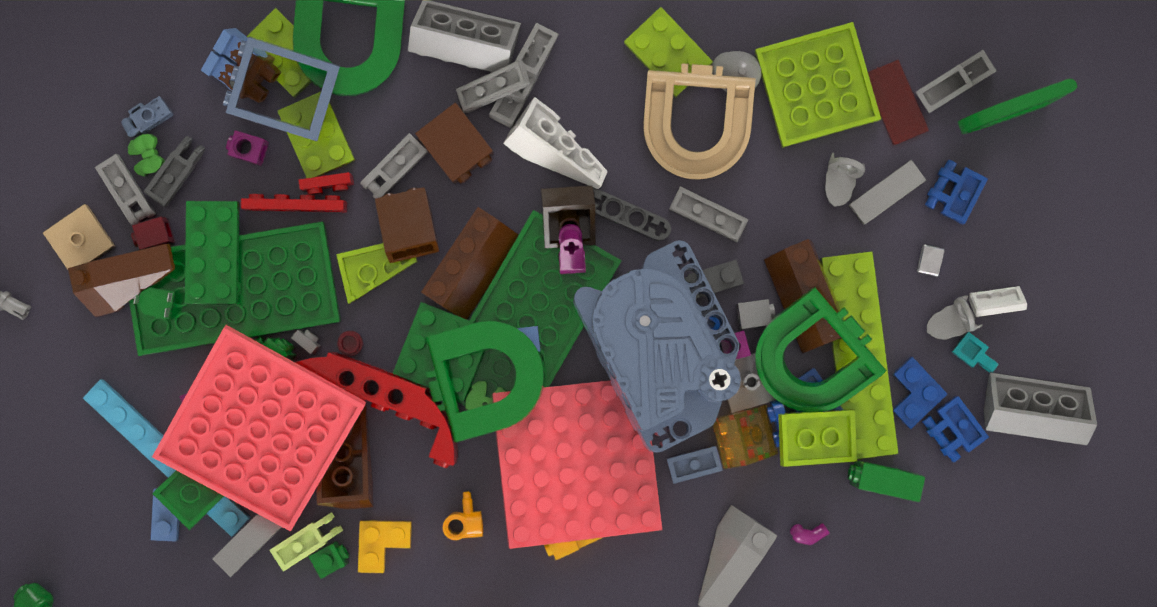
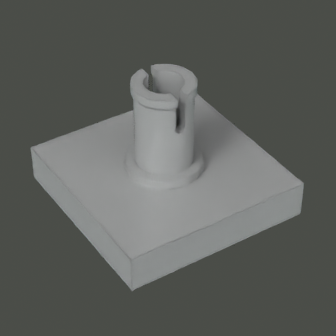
M756 353L735 360L734 365L740 372L741 381L737 393L727 400L731 413L776 400L766 390L759 378L755 362Z

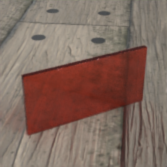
M899 60L868 72L879 113L893 145L929 131Z

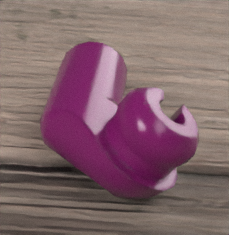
M823 523L812 530L803 529L800 524H796L790 529L793 540L806 545H812L830 534Z

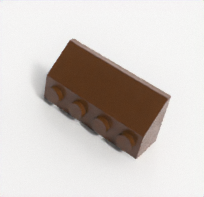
M477 207L421 293L458 317L467 320L487 291L519 234Z
M804 240L764 259L784 310L815 287L836 312L840 311L812 240ZM824 317L796 337L802 354L841 338Z

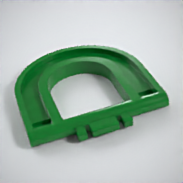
M296 0L293 51L330 63L332 62L326 58L320 45L323 1L376 7L374 43L370 57L359 66L351 68L340 67L332 94L340 96L361 95L374 90L390 76L400 55L405 0ZM297 62L303 74L315 86L322 89L327 71Z
M1066 79L965 117L957 122L961 134L971 133L1046 107L1075 91L1077 83L1074 79Z
M815 287L770 321L758 341L755 354L756 369L766 390L783 405L802 412H823L834 409L848 401L886 372L882 364L865 346L867 343H870L872 338L868 334L859 338L865 330L852 315L845 320L843 319L849 313L848 310L843 307L840 311L836 312ZM824 317L857 357L824 381L815 383L805 382L796 378L788 370L784 359L785 348L792 340Z
M483 321L426 337L434 370L426 372L427 379L436 377L435 381L428 384L433 401L435 403L443 402V404L438 405L440 411H446L454 443L512 427L525 419L537 405L545 380L543 361L535 344L517 328L502 322ZM487 349H495L505 353L512 360L516 370L515 385L509 395L498 402L459 412L446 361Z

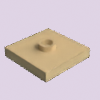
M86 204L43 232L67 269L95 261L116 247Z

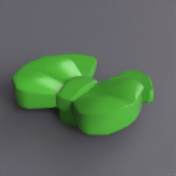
M142 134L131 140L128 145V154L142 155L143 160L134 166L135 172L141 176L157 173L165 162L164 158L159 156L158 150L155 149L157 137L153 134Z
M478 381L472 385L471 388L473 390L466 397L465 409L470 410L493 403L492 397L491 399L485 397L487 383L485 381ZM498 387L494 393L506 391L502 387Z

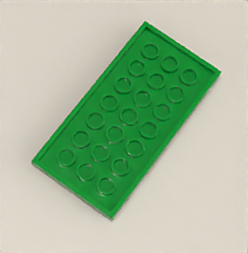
M533 210L469 321L474 323L496 321L515 328L538 326L541 351L539 353L545 372L544 387H549L584 327L573 303L575 293L582 287H591L603 291L622 260L596 245L583 246L586 273L560 274V248H545L542 214ZM495 349L485 350L472 385L478 381H485L487 383L485 397L490 399L492 393L498 387H502L506 392L512 391L516 381V370L512 360L502 351ZM456 399L457 402L465 406V402Z
M323 221L239 235L238 304H185V245L171 247L175 270L155 285L149 286L175 292L170 320L144 315L138 308V304H133L134 299L129 301L138 356L214 344L225 325L248 337H255L341 322L326 227Z

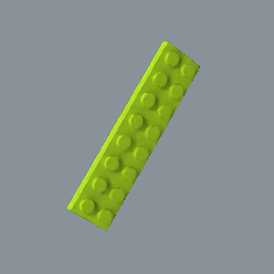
M873 252L820 258L840 310L845 307L849 312L844 317V320L851 315L865 330L859 338L864 337L866 334L872 338L870 343H867L865 346L886 369V372L881 377L840 405L843 410H855L857 459L898 454ZM842 338L831 342L836 373L857 356Z

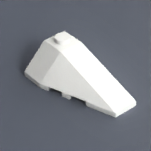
M534 97L511 128L503 144L528 161L599 189L608 171L588 149H582L574 140L576 135L571 130L567 132L558 122L561 118Z

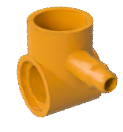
M465 491L463 492L462 499L463 513L453 512L443 523V532L451 540L483 537L482 512H473L471 492ZM454 519L460 520L463 523V530L461 532L452 531L450 521Z

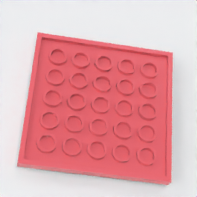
M225 325L152 458L291 531L366 402L230 326Z
M611 380L544 387L537 405L525 419L512 427L496 431L509 549L662 530L653 452L646 449L638 432L633 429L625 413V408L610 383ZM511 391L492 393V402L495 403L504 399Z

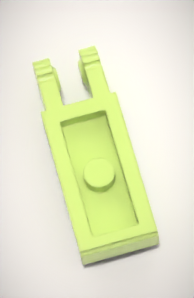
M332 512L316 523L312 522L270 549L271 554L282 571L287 570L327 544L328 540L343 531L341 526H336L323 536L319 530L320 526L333 520L335 516Z

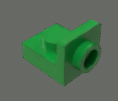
M337 541L309 556L320 579L345 567L349 563L347 560L349 558L348 551L343 544L339 545Z

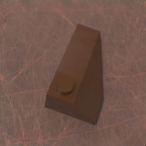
M170 244L91 261L68 268L73 294L95 317L120 311L125 307L126 303L134 299L135 295H140L150 285H155L175 270Z
M367 403L316 488L317 505L342 509L373 507Z

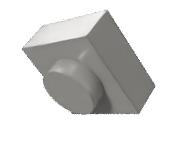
M297 330L291 337L310 354H316L321 348V345L317 343L319 338L309 330L305 332Z

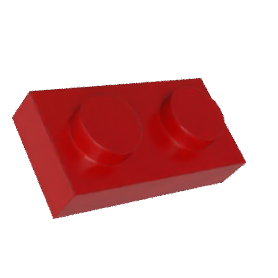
M350 172L298 179L300 190L307 192L308 195L323 194V189L333 188V192L346 191L348 186L354 185L353 175Z

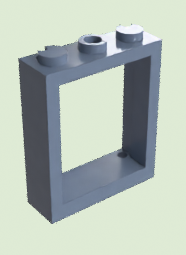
M250 36L247 41L242 40L238 55L242 56L240 66H234L230 79L235 82L233 90H227L223 105L227 106L226 113L317 141L340 66ZM254 48L327 71L310 130L237 107Z

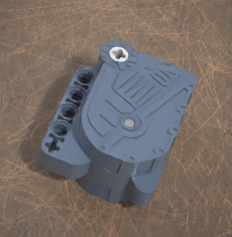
M678 240L652 252L644 260L641 269L629 271V273L613 279L603 291L591 287H582L575 293L573 299L574 306L592 340L596 355L602 367L605 368L611 380L610 383L616 395L619 396L633 429L638 432L647 450L655 453L662 452L714 425L722 401L733 397L740 387V372L734 365L739 350V342L688 243ZM675 248L678 251L683 250L684 254L681 259L679 256L674 258ZM682 261L684 264L687 261L690 262V264L685 265L681 270L678 268L679 266H681ZM685 271H693L696 274L697 279L695 283L685 281ZM697 294L707 296V306L701 307L696 303ZM709 317H716L719 320L720 327L718 330L709 328L707 323ZM721 340H727L731 343L732 350L729 354H725L720 350ZM677 421L683 422L686 426V432L683 436H677L673 431V426ZM666 427L667 433L673 441L670 442L669 438H665L659 442V448L657 445H651L650 441L653 440L652 434L661 436L666 433L663 430Z

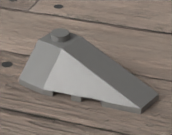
M730 505L716 529L707 571L698 600L700 607H728L777 537L773 531Z

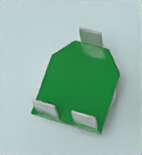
M149 287L142 291L140 295H135L133 304H138V308L144 315L170 320L175 292Z

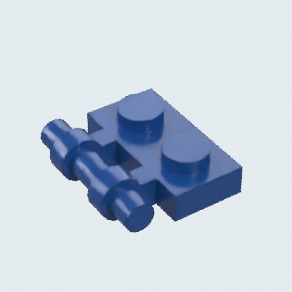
M947 160L944 168L941 167L937 174L939 178L934 188H930L927 194L929 197L925 206L934 209L937 202L940 201L944 203L940 213L963 225L966 223L988 178L967 167H964L960 175L953 172L957 163ZM948 181L955 184L950 195L943 193Z
M955 396L936 410L941 417L939 422L935 423L931 416L926 417L922 421L927 428L926 432L930 437L935 438L941 446V452L944 456L947 455L952 462H956L961 458L956 451L961 445L966 452H970L989 438L959 396ZM946 427L956 437L952 441H949L942 432Z

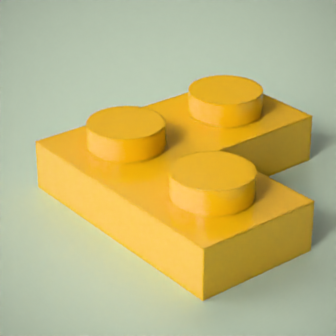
M360 520L358 572L384 573L386 548H411L412 521Z

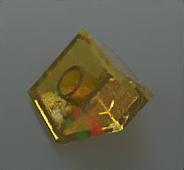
M766 405L717 417L713 427L724 469L750 465L778 454L773 440V431Z

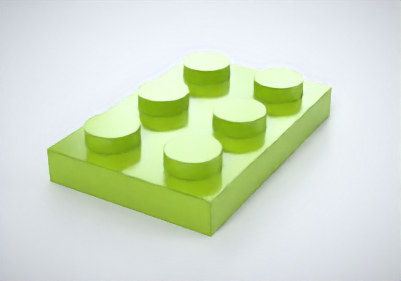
M662 7L624 41V44L649 70L681 73V65L689 64L688 73H691L692 64L710 66L713 63ZM674 85L673 96L676 98L688 86Z
M275 8L247 37L250 36L293 50L294 26ZM265 51L267 55L275 58L273 64L281 71L277 81L296 98L311 81L303 74L297 61Z
M321 92L278 110L281 121L310 130ZM330 101L317 141L287 132L307 178L322 176L356 161Z
M845 409L778 414L780 466L788 467L857 461L855 410Z

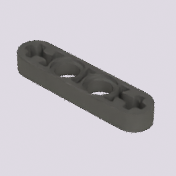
M593 187L595 199L601 201V196L607 198L602 205V211L596 210L599 205L595 203L596 215L656 241L665 240L670 235L671 225L665 218ZM610 202H616L621 210L618 215L610 216L606 212V205ZM633 212L642 214L644 221L640 226H633L629 222V216ZM648 216L653 218L651 221L653 225L658 226L660 222L663 223V228L667 230L666 234L661 233L659 236H656V230L648 227V232L642 230L647 224Z

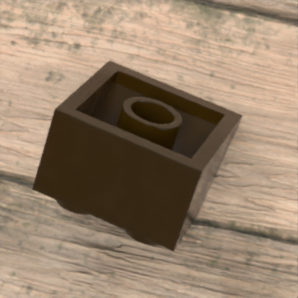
M579 186L541 189L545 248H560L559 231L567 224H575L581 229L583 246L596 245L593 187Z

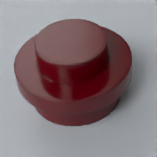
M346 331L339 336L337 346L342 354L354 356L362 350L363 339L355 331Z

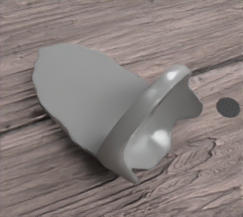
M834 153L831 154L825 182L826 197L830 204L836 207L844 205L850 200L856 185V178L861 177L865 172L864 163L861 164L850 158H834Z
M965 295L956 298L953 305L947 306L942 311L934 314L928 321L927 333L936 339L947 340L955 336H961L966 332L975 331L983 325L975 324V316L966 302L968 296Z

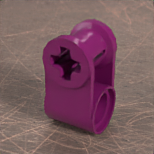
M567 224L559 231L560 274L586 273L582 231L575 224Z

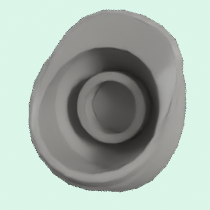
M741 51L725 52L718 55L712 64L713 75H716V66H723L722 76L756 78L755 88L759 84L761 67L759 61L749 53Z

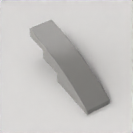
M538 23L535 24L516 61L521 60L524 62L531 85L498 99L489 113V118L512 128L559 36L558 33Z
M257 514L213 560L232 577L282 527Z

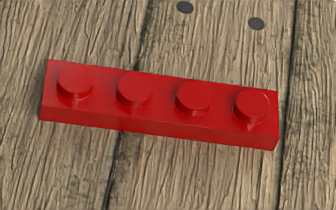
M249 194V198H241V209L245 211L347 213V202L340 200L341 196L326 195L325 200H315L314 195H300V199H290V195L275 194L274 199H264L263 194Z

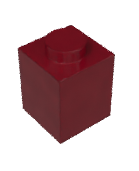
M161 216L132 225L134 231L131 233L132 241L135 247H139V250L175 243L168 218Z

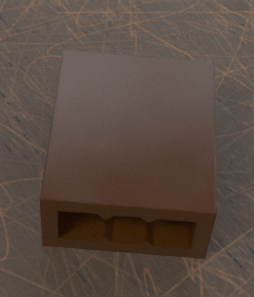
M456 102L415 133L453 184L466 182L472 176L471 171L478 166L482 169L493 160L491 158L494 155L493 150Z
M425 187L411 188L406 192L397 194L389 193L375 199L384 250L389 263L440 252Z

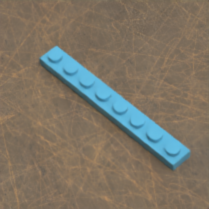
M100 379L83 399L169 478L176 470L152 458L164 435L104 379ZM223 497L207 513L231 537L251 518L235 501L227 497Z

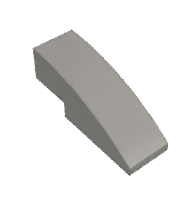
M981 50L919 89L916 93L928 113H931L997 70L985 51Z

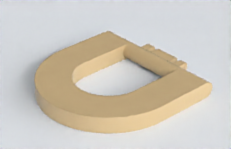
M689 64L681 65V73L648 70L644 136L647 146L656 161L669 172L688 179L711 178L731 168L740 159L749 142L756 78L722 76L723 66H716V75L712 74L713 66L692 64L691 73H688ZM674 85L727 89L723 135L720 141L711 149L693 152L683 148L675 140L671 130Z

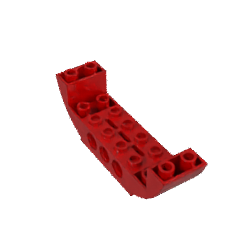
M328 352L327 357L309 358L295 362L356 397L372 402L371 407L384 412L392 409L397 411L395 416L408 421L416 418L421 420L419 425L432 430L439 427L429 457L434 459V464L444 468H448L450 465L454 466L457 463L458 443H454L446 411H440L438 405H441V403L433 401L432 395L429 392L430 388L337 352ZM349 371L354 375V382L351 385L346 381V375ZM373 380L379 386L376 394L370 390V383ZM396 389L403 393L401 403L395 401L393 397Z

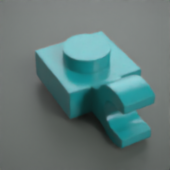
M966 332L951 351L971 368L978 363L990 373L999 365L985 354L989 347L970 332Z

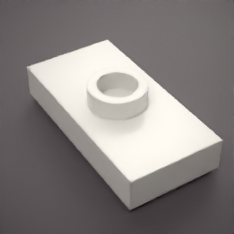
M1020 286L969 293V302L976 317L1027 309V302Z

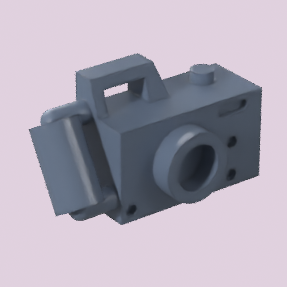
M158 96L146 105L139 103L128 111L130 116L124 118L121 124L127 135L133 137L139 131L143 134L148 133L174 114L164 99Z

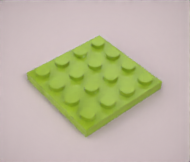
M853 22L755 49L754 52L761 67L762 80L782 148L881 120Z

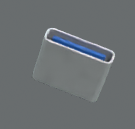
M923 244L917 272L938 277L944 249Z

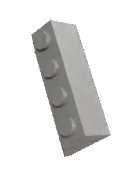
M422 0L411 24L408 51L421 56H429L445 62H454L466 65L469 68H478L492 73L511 64L521 23L430 0Z
M990 373L988 376L984 404V420L987 431L1088 445L1097 427L1090 387Z

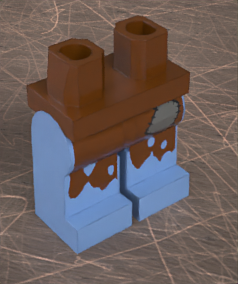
M236 28L224 29L213 47L215 51H211L201 71L208 76H214L232 91L235 83L230 80L235 65L240 66L242 56L238 55L242 40L247 41L248 37ZM253 49L240 93L241 99L249 97L258 103L264 102L269 94V90L261 85L263 79L269 83H274L281 74V71L273 64L275 58L267 55L263 50Z

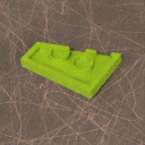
M383 243L336 254L348 304H351L418 262L417 257L389 263Z

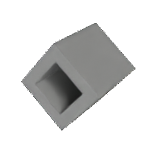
M769 299L736 304L739 329L766 326L775 318L774 305L769 304Z

